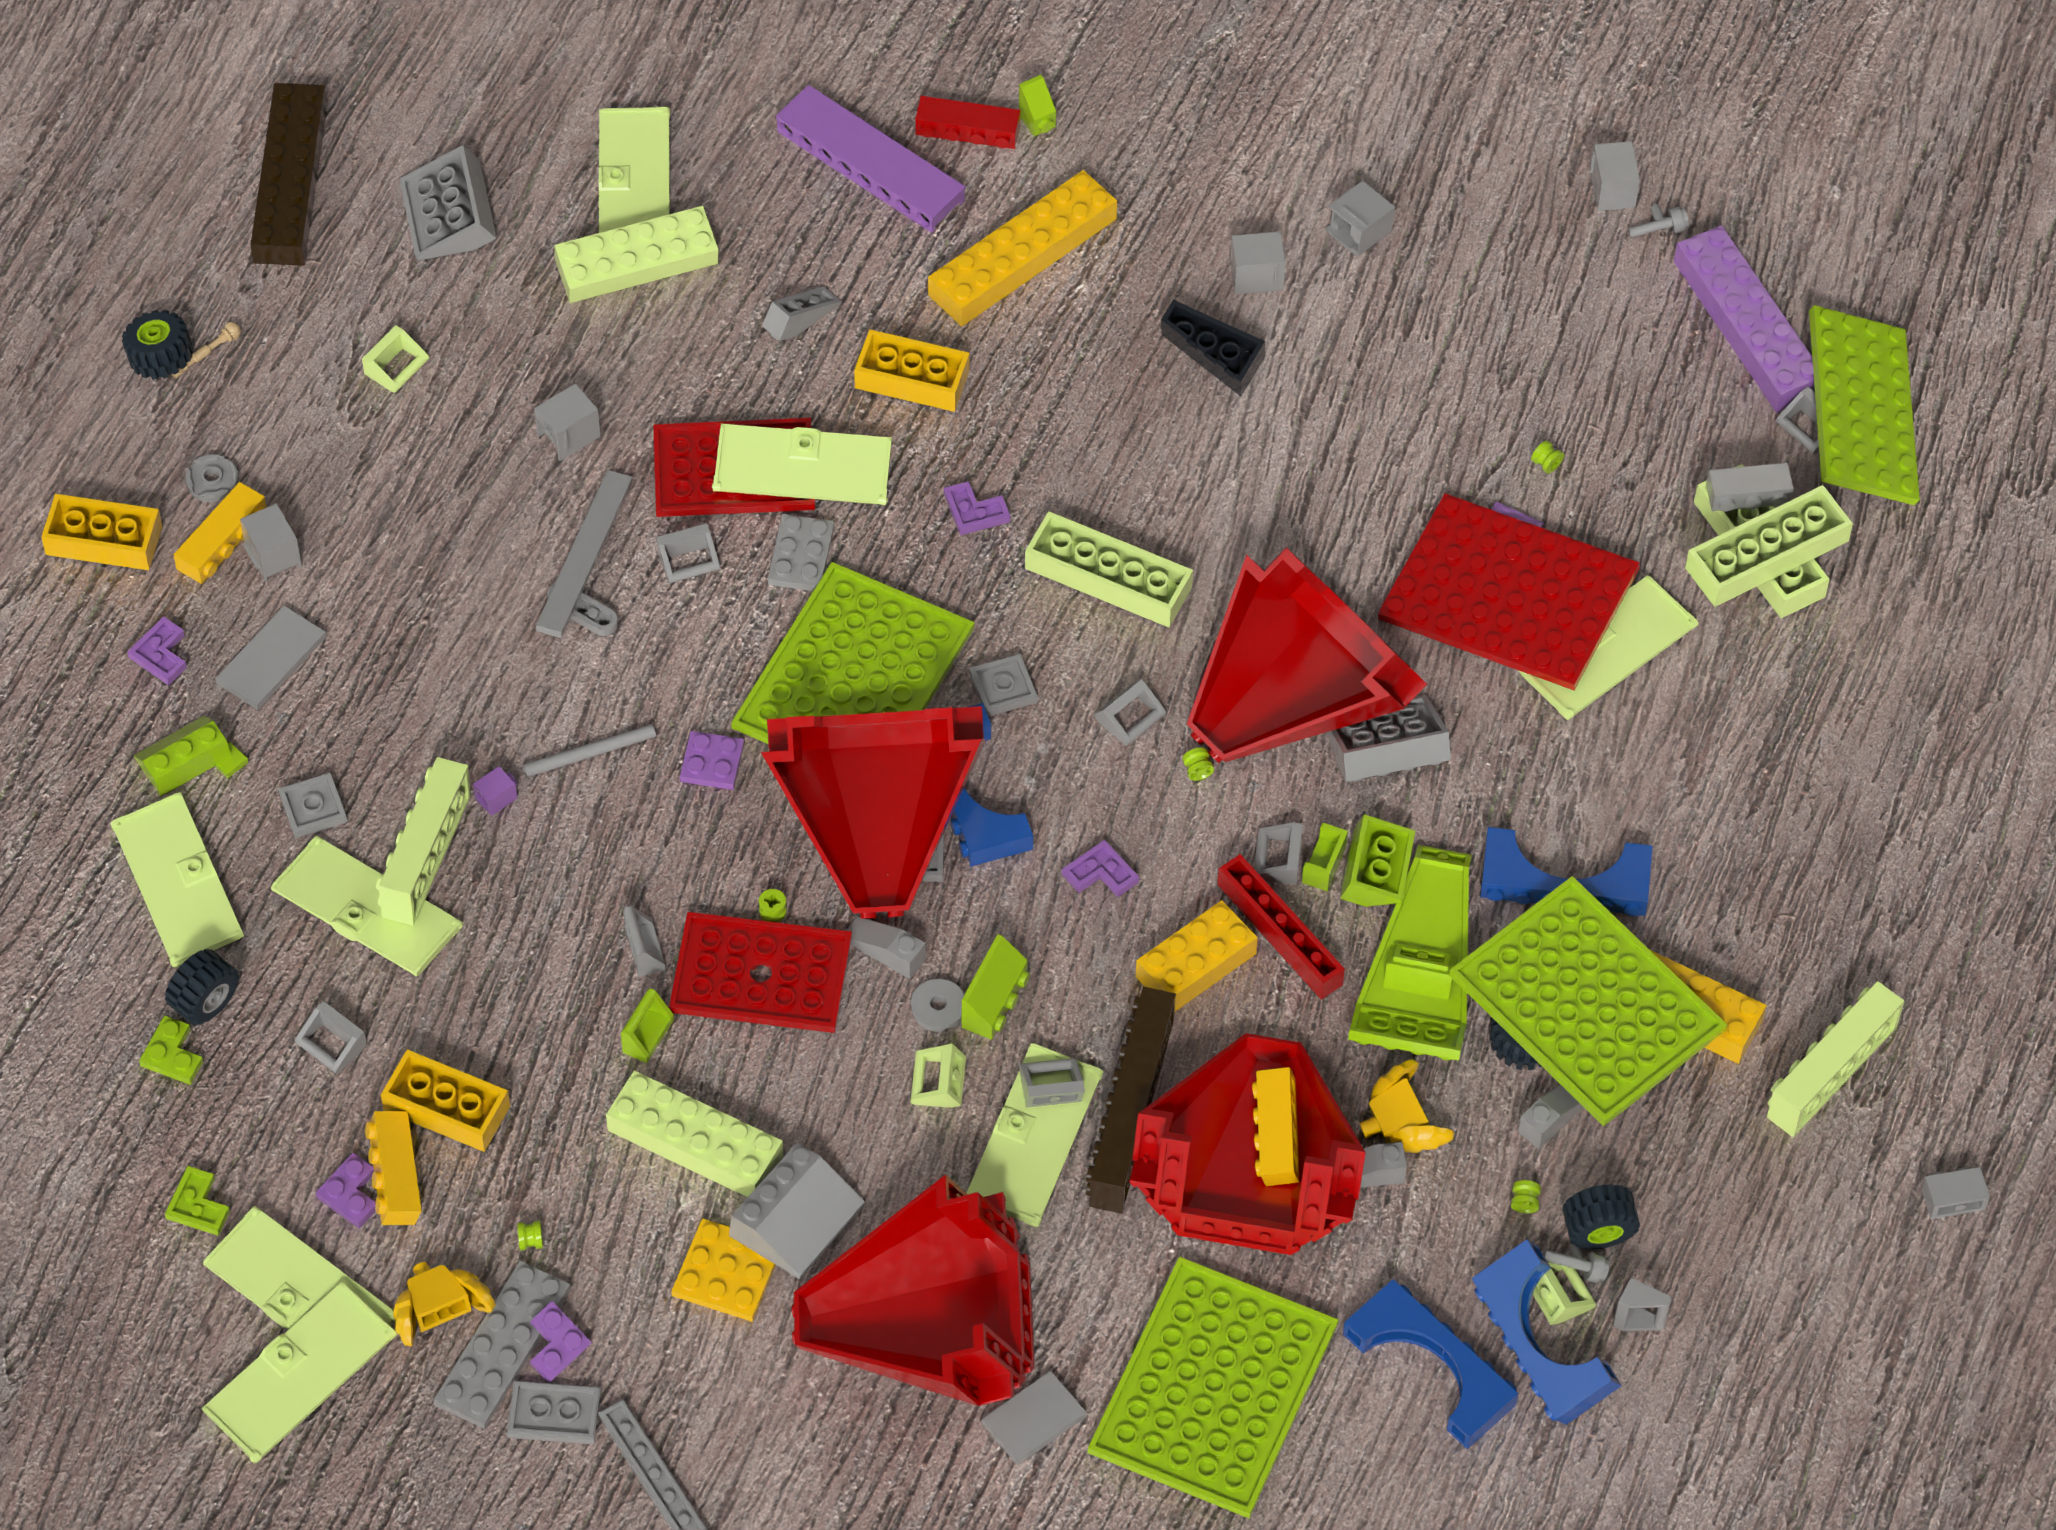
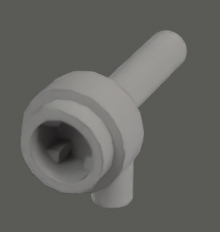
M1654 204L1650 210L1655 221L1628 228L1631 238L1672 227L1676 234L1685 231V228L1689 227V220L1684 207L1679 208L1677 206L1668 209L1669 217L1665 218L1660 205Z
M1572 1244L1568 1248L1570 1256L1544 1249L1543 1255L1547 1262L1584 1271L1585 1281L1593 1283L1604 1282L1608 1275L1610 1264L1609 1260L1605 1259L1603 1255L1591 1253L1587 1260H1584L1580 1248Z

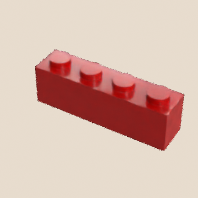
M920 96L915 118V135L1015 149L1020 129L1021 110Z

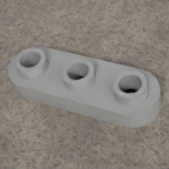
M555 584L550 586V588L548 589L547 600ZM581 594L570 619L601 636L614 633L618 627L616 613L586 594Z

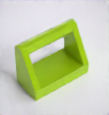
M648 988L621 1031L622 1052L645 1063H648L674 1021V1014L658 993L651 988Z

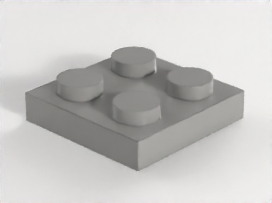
M1021 654L969 668L971 680L980 702L984 704L988 716L1038 703V696Z
M331 773L278 789L294 838L347 822V817Z

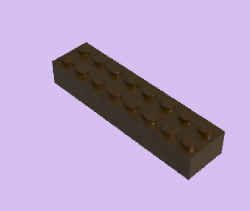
M274 83L250 244L254 264L305 266L327 111L325 85Z
M1143 986L1141 995L1134 998L1132 1007L1133 1017L1132 1020L1129 1019L1126 1028V1044L1121 1046L1119 1055L1120 1065L1119 1068L1116 1067L1113 1076V1092L1108 1094L1106 1102L1107 1113L1106 1116L1102 1117L1099 1133H1101L1099 1141L1096 1140L1093 1150V1166L1089 1165L1086 1182L1088 1183L1085 1195L1090 1196L1089 1207L1123 1214L1131 1184L1129 1179L1134 1164L1132 1158L1138 1113L1153 1102L1174 1023L1176 993Z

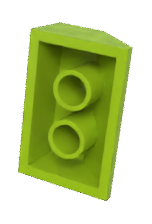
M204 715L133 756L160 797L211 769L217 762L230 756L231 752L226 738L215 722Z
M1364 814L1353 830L1340 899L1364 907L1401 903L1415 830Z
M997 934L962 998V1028L990 1040L993 1039L997 1031L1001 1032L1007 1019L1005 1015L1008 1009H1014L1020 987L1025 988L1030 978V972H1027L1028 960L999 934Z

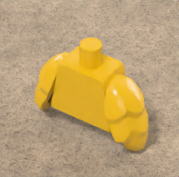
M1410 1059L1399 1065H1394L1387 1074L1381 1075L1377 1079L1371 1091L1369 1102L1373 1117L1359 1123L1365 1138L1381 1132L1386 1144L1402 1142L1404 1152L1419 1153L1422 1150H1435L1439 1146L1453 1140L1454 1132L1452 1130L1429 1125V1121L1409 1084L1419 1067L1417 1061Z
M421 1262L413 1268L415 1276L407 1280L408 1289L402 1291L395 1302L393 1317L396 1320L395 1331L400 1335L405 1346L413 1347L416 1334V1319L419 1330L424 1332L472 1311L471 1306L480 1312L491 1313L496 1303L490 1289L481 1283L473 1273L463 1269L449 1271L444 1265L431 1269L428 1263Z

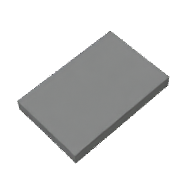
M1049 1371L982 1419V1425L1018 1466L1086 1418L1087 1412L1057 1377Z
M514 1381L507 1438L595 1444L601 1387Z

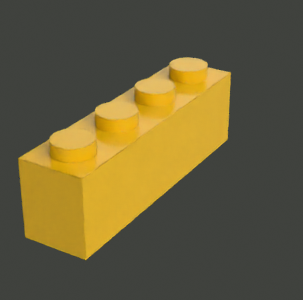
M239 482L173 554L176 569L200 584L208 577H212L220 563L224 559H228L239 542L244 540L240 519L267 508L265 496Z
M1290 1067L1256 1071L1257 1081L1252 1084L1253 1095L1258 1103V1107L1253 1109L1254 1121L1256 1125L1258 1124L1259 1133L1254 1135L1255 1147L1259 1151L1260 1157L1259 1160L1255 1161L1256 1174L1262 1178L1266 1186L1299 1183L1295 1077Z
M374 1111L370 1122L366 1123L365 1136L366 1139H370L371 1145L368 1158L369 1163L373 1164L374 1167L372 1187L377 1189L376 1213L380 1214L381 1225H415L422 1210L408 1111Z

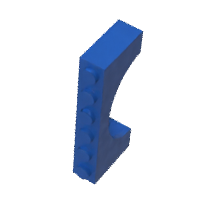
M980 703L969 706H982L984 739H986L985 741L990 740L991 723L984 704ZM965 788L963 789L953 811L950 824L953 834L959 835L961 842H958L961 856L962 858L967 857L970 867L1033 850V833L1025 813L1005 815L992 812L975 802L966 792Z
M1488 827L1481 898H1488L1492 901H1515L1519 904H1536L1568 880L1547 874L1528 862L1518 848L1515 830ZM1625 843L1622 855L1611 868L1596 876L1576 880L1609 912L1623 913L1633 917L1645 916L1649 897L1652 845Z
M1526 1239L1472 1278L1476 1285L1474 1292L1481 1302H1486L1491 1310L1488 1312L1490 1319L1497 1327L1500 1326L1504 1332V1335H1502L1504 1343L1510 1350L1514 1349L1518 1356L1516 1359L1517 1365L1525 1374L1528 1373L1532 1380L1530 1382L1532 1390L1538 1397H1542L1546 1403V1406H1544L1546 1414L1552 1421L1556 1420L1567 1425L1622 1385L1609 1363L1599 1357L1579 1365L1558 1364L1552 1361L1537 1344L1530 1325V1301L1537 1283L1551 1267L1538 1245Z
M1394 1279L1344 1322L1343 1335L1363 1354L1374 1346L1383 1343L1406 1342L1431 1351L1449 1367L1459 1387L1460 1402L1448 1419L1447 1431L1466 1449H1469L1516 1406L1518 1392L1513 1383L1507 1379L1503 1380L1496 1373L1495 1368L1490 1362L1480 1359L1469 1343L1458 1339L1448 1324L1445 1322L1441 1323L1436 1319L1427 1305L1420 1304L1413 1298L1411 1291L1406 1286L1399 1285Z

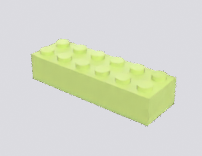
M700 206L556 244L555 261L569 303L718 264V247L704 207Z
M1707 480L1697 485L1694 504L1718 536L1775 508L1774 506H1763L1755 509H1732L1726 512L1712 511L1706 487ZM1812 559L1757 586V588L1778 616L1783 618L1825 598L1830 579L1815 559Z
M1822 485L1690 549L1685 568L1714 607L1849 542L1853 523Z
M1048 511L1025 550V569L1169 628L1192 589V569Z
M437 757L433 767H428L425 775V785L423 788L420 787L418 789L414 809H409L406 816V827L404 831L400 830L396 839L397 847L394 852L389 853L386 862L387 869L384 874L379 875L376 889L380 893L378 905L381 906L382 918L414 926L471 798L468 765Z
M1879 981L1871 988L1866 987L1859 995L1858 1002L1854 1006L1849 1005L1843 1011L1840 1017L1841 1020L1836 1025L1832 1023L1823 1034L1824 1038L1819 1043L1815 1041L1811 1044L1806 1052L1807 1056L1802 1061L1798 1059L1793 1063L1788 1071L1789 1075L1784 1080L1779 1078L1771 1088L1773 1095L1767 1103L1769 1106L1767 1118L1794 1137L1894 1032L1899 1022L1904 1000Z
M633 1071L606 1113L608 1131L746 1197L757 1188L784 1157L782 1140L637 1071Z

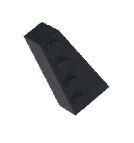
M1176 300L1171 302L1161 319L1162 336L1240 397L1243 395L1265 358L1264 340Z

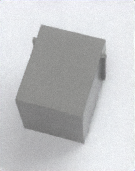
M1632 141L1594 144L1590 177L1597 211L1636 207L1640 177L1635 158L1636 149H1633Z
M1363 181L1328 205L1332 210L1331 223L1325 228V231L1357 257L1392 231L1395 206Z
M1281 232L1232 235L1230 268L1234 293L1283 291L1286 262Z
M576 384L534 408L537 436L540 437L546 434L557 446L559 461L601 437L598 409Z
M277 503L240 519L245 543L243 547L265 583L268 582L267 577L296 564L299 568L302 567L297 538Z

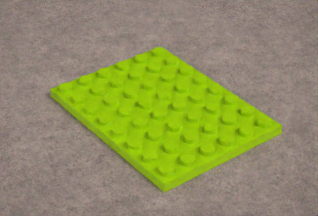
M831 562L732 720L731 728L768 744L767 719L924 710L973 632L975 622Z
M1573 876L1449 971V976L1603 1127L1726 1031L1728 1025Z
M1179 1257L1088 1446L1087 1453L1250 1519L1337 1329L1339 1320Z

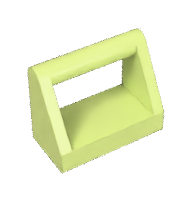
M395 325L362 358L364 374L395 393L429 360V356L403 329ZM404 349L416 358L392 380L382 369Z
M953 1044L916 1051L911 1104L949 1108L961 1106L966 1056ZM926 1061L941 1062L938 1090L923 1093Z
M1548 1262L1551 1269L1541 1277L1533 1291V1296L1550 1325L1560 1324L1596 1307L1594 1299L1576 1269ZM1563 1269L1581 1301L1570 1302L1556 1278L1555 1272Z

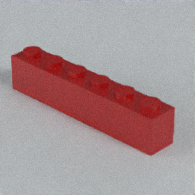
M1241 854L1219 868L1217 885L1321 1000L1343 986L1345 968Z

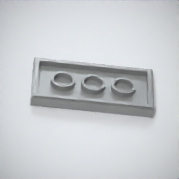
M283 606L215 678L216 684L256 710H259L326 638V632L286 606Z

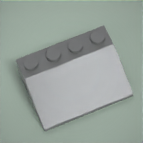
M464 145L399 179L415 257L418 261L476 250L497 239L480 160Z
M1426 694L1416 696L1405 707L1406 709L1327 732L1338 768L1346 782L1360 781L1376 775L1385 776L1391 772L1401 770L1409 771L1425 765H1438L1444 761L1451 760L1449 731Z
M797 1142L731 1215L729 1236L800 1279L865 1205V1201L821 1156Z

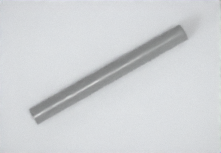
M650 724L523 764L526 777H530L656 737L655 729Z

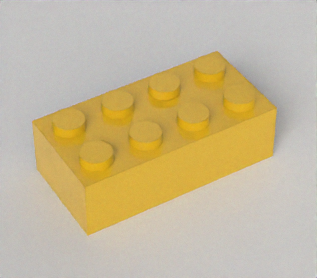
M869 329L854 369L855 388L955 412L970 371V353Z
M55 494L41 538L46 555L150 570L162 531V522L159 509Z
M1221 900L1137 959L1135 977L1144 987L1176 993V1012L1256 955L1258 937Z
M408 1049L381 1093L384 1111H408L410 1122L483 1152L486 1151L510 1108L508 1090Z

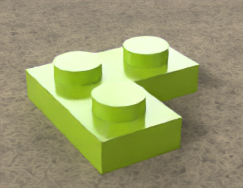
M164 1015L139 1060L140 1066L191 1085L203 1064V1058L181 1049L191 1031L190 1025Z
M187 1166L165 1212L166 1219L219 1236L230 1213L229 1206L206 1199L215 1181L214 1174Z

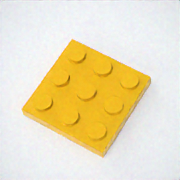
M702 1218L672 1288V1296L753 1322L776 1264L730 1237V1227Z

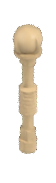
M228 322L225 328L221 329V334L218 335L217 339L191 354L192 358L190 362H186L187 366L184 369L178 368L179 373L173 376L178 378L189 366L201 361L219 344L238 339L241 334L240 326L237 323Z

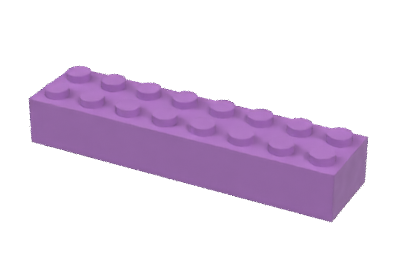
M1721 225L1678 242L1674 263L1775 412L1784 410L1807 386L1815 392L1811 354L1723 226Z

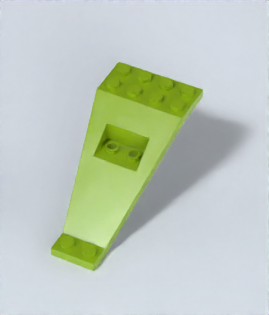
M1422 845L1417 846L1414 860L1406 878L1402 901L1395 905L1357 1000L1348 1040H1353L1363 1045H1379L1389 1050L1400 1049L1410 1051L1416 1055L1426 1054L1437 1056L1442 1060L1453 1059L1459 1061L1467 1025V992L1449 976V971L1468 956V901L1471 854Z

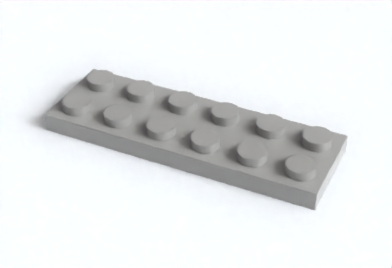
M519 1261L496 1298L494 1310L486 1314L434 1398V1405L485 1429L542 1337L531 1325L530 1321L551 1301L560 1308L571 1290L570 1284Z

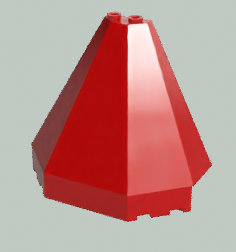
M1286 547L1264 570L1246 554L1187 725L1193 730L1190 735L1201 746L1206 743L1211 748L1208 753L1218 763L1222 760L1229 762L1406 709L1405 707L1421 692L1427 683L1340 597Z
M982 706L767 719L769 752H761L852 913H860V919L877 918V912H888V917L904 916V911L911 908L986 740L983 733Z
M1245 1033L1138 1113L1132 1158L1134 1164L1129 1182L1134 1188L1138 1187L1146 1196L1145 1200L1159 1215L1163 1214L1171 1223V1229L1178 1236L1292 1255L1299 1251L1301 1246L1310 1241L1315 1242L1331 1233L1334 1227L1343 1222L1347 1224L1353 1220L1356 1200L1359 1199L1366 1152L1301 1042ZM1290 1067L1296 1082L1300 1182L1266 1186L1262 1178L1257 1176L1255 1161L1259 1160L1260 1157L1254 1141V1135L1259 1133L1258 1124L1256 1125L1254 1121L1253 1109L1258 1107V1103L1253 1095L1252 1084L1257 1081L1256 1071Z
M945 1174L794 1292V1304H792L791 1310L794 1317L792 1339L795 1346L804 1351L979 1407L1012 1398L1015 1395L1014 1389L1020 1388L1026 1380L1025 1374L1032 1372L1035 1368L1030 1262L1027 1254H1021L1019 1251L1017 1240L1020 1238L1013 1216H1006L1004 1192L985 1197L978 1192L967 1194Z

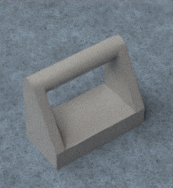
M1807 386L1777 417L1776 422L1812 454H1816L1819 451L1818 439L1814 442L1789 420L1799 411H1802L1817 424L1815 392Z
M707 523L656 537L657 553L668 583L720 570ZM704 548L707 549L710 562L672 572L668 558Z
M1140 679L1130 684L1098 710L1094 716L1103 727L1127 746L1162 718L1166 711L1143 679ZM1137 697L1152 712L1128 732H1125L1114 715Z
M1292 822L1258 830L1254 869L1265 881L1296 885L1302 823ZM1268 839L1290 841L1287 865L1265 869Z
M632 906L624 908L625 932L638 977L664 971L665 963L652 918Z
M322 1001L315 1008L295 1038L296 1044L336 1074L340 1073L367 1046L365 1032L325 1001ZM322 1025L347 1043V1046L337 1060L309 1039Z
M1075 1058L1019 1064L1026 1107L1082 1101L1085 1089ZM1070 1070L1072 1082L1033 1085L1029 1074Z
M1630 1278L1619 1299L1613 1327L1622 1331L1663 1330L1670 1308L1671 1297ZM1658 1307L1656 1315L1642 1309Z

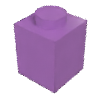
M498 766L473 783L474 797L492 816L517 799L516 786L518 784L511 773H505Z

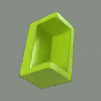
M1322 823L1319 839L1309 863L1305 862L1303 867V884L1328 892L1346 849L1347 830Z

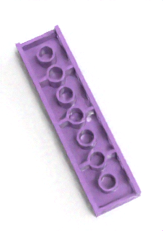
M810 85L805 87L776 115L778 133L931 233L935 231V226L958 203H964V185ZM785 125L791 129L792 133L785 128ZM803 136L810 141L811 145L804 140ZM826 150L831 156V158L826 156L823 151ZM842 162L847 164L851 171L846 169ZM863 176L870 181V184L863 179ZM881 187L884 188V189L889 193L890 196H887V195L882 191ZM904 201L910 209H907L902 202ZM921 213L924 214L930 222H927L921 216Z

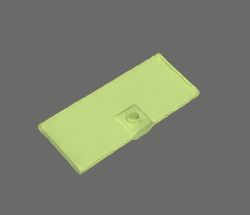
M669 107L599 109V233L670 214Z
M721 423L712 489L719 492L886 505L888 502L887 484L892 437L821 432L814 428L796 427L794 429H781Z
M1647 575L1629 588L1575 691L1521 671L1519 673L1566 720H1570L1626 677L1697 627L1699 623L1696 618Z
M181 792L128 815L119 817L110 823L173 968L179 967L190 956L200 950L212 949L214 951L244 936Z
M315 836L308 843L307 847L271 886L272 891L330 924L337 933L351 941L360 942L416 977L423 972L453 936L461 930L464 924L461 920L426 900L414 926L382 918L381 906L378 905L380 893L376 889L377 880L381 873L318 836Z
M1031 1043L1023 1063L1070 1059V1057ZM1076 1060L1085 1089L1082 1101L1036 1107L1025 1106L1019 1071L967 1194L978 1192L985 1197L1004 1192L1006 1215L1013 1216V1218L1023 1221V1223L1039 1227L1042 1215L1104 1071ZM1070 1070L1029 1074L1033 1085L1072 1082Z
M257 1206L251 1208L236 1227L203 1261L205 1267L260 1307L268 1317L281 1327L287 1329L296 1324L341 1282L390 1327L396 1321L393 1317V1309L262 1212Z
M341 1282L286 1333L279 1335L265 1347L255 1361L202 1407V1411L256 1464L386 1344L394 1339L397 1333L395 1329H392L353 1291Z

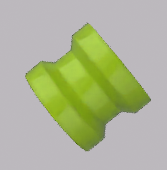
M1548 440L1542 442L1531 456L1532 462L1540 464L1543 471L1547 474L1556 470L1564 459V453L1560 450H1555L1553 444Z
M1194 748L1183 755L1182 761L1188 767L1187 774L1190 780H1204L1213 774L1214 766L1208 761L1209 753L1206 748Z
M765 890L759 897L760 917L764 921L781 922L787 913L786 897L780 890Z
M1530 1180L1516 1181L1513 1184L1512 1192L1515 1194V1197L1511 1200V1208L1516 1212L1525 1214L1537 1212L1540 1204L1537 1197L1541 1193V1186Z
M537 1220L532 1224L517 1222L520 1251L526 1250L528 1247L543 1249L541 1221Z

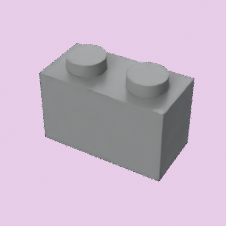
M1962 1167L1948 1173L1941 1171L1933 1172L1925 1176L1921 1189L1930 1219L1986 1210L1990 1198L1981 1167Z

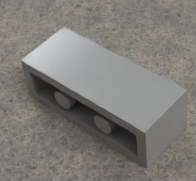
M1788 463L1709 470L1706 483L1711 510L1724 512L1731 511L1732 509H1755L1763 506L1778 507L1791 501L1794 489Z

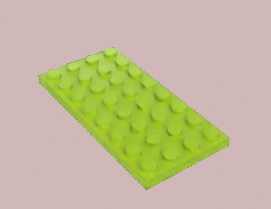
M1814 305L1809 310L1821 482L1915 505L1920 500L1906 329Z

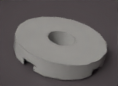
M207 454L194 460L193 465L190 468L188 467L185 481L190 494L196 499L204 502H218L223 500L238 484L239 474L235 463L231 460L229 461L219 454ZM211 474L219 476L215 481H207L206 477Z
M928 980L920 984L913 992L911 1012L917 1024L926 1030L941 1032L950 1027L952 1029L962 1021V998L965 994L958 985L949 980ZM941 1001L946 1004V1007L942 1010H935L931 1007V1004Z

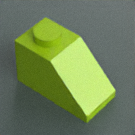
M1041 74L1019 84L1020 118L1033 136L1049 132L1052 128L1056 127V109Z

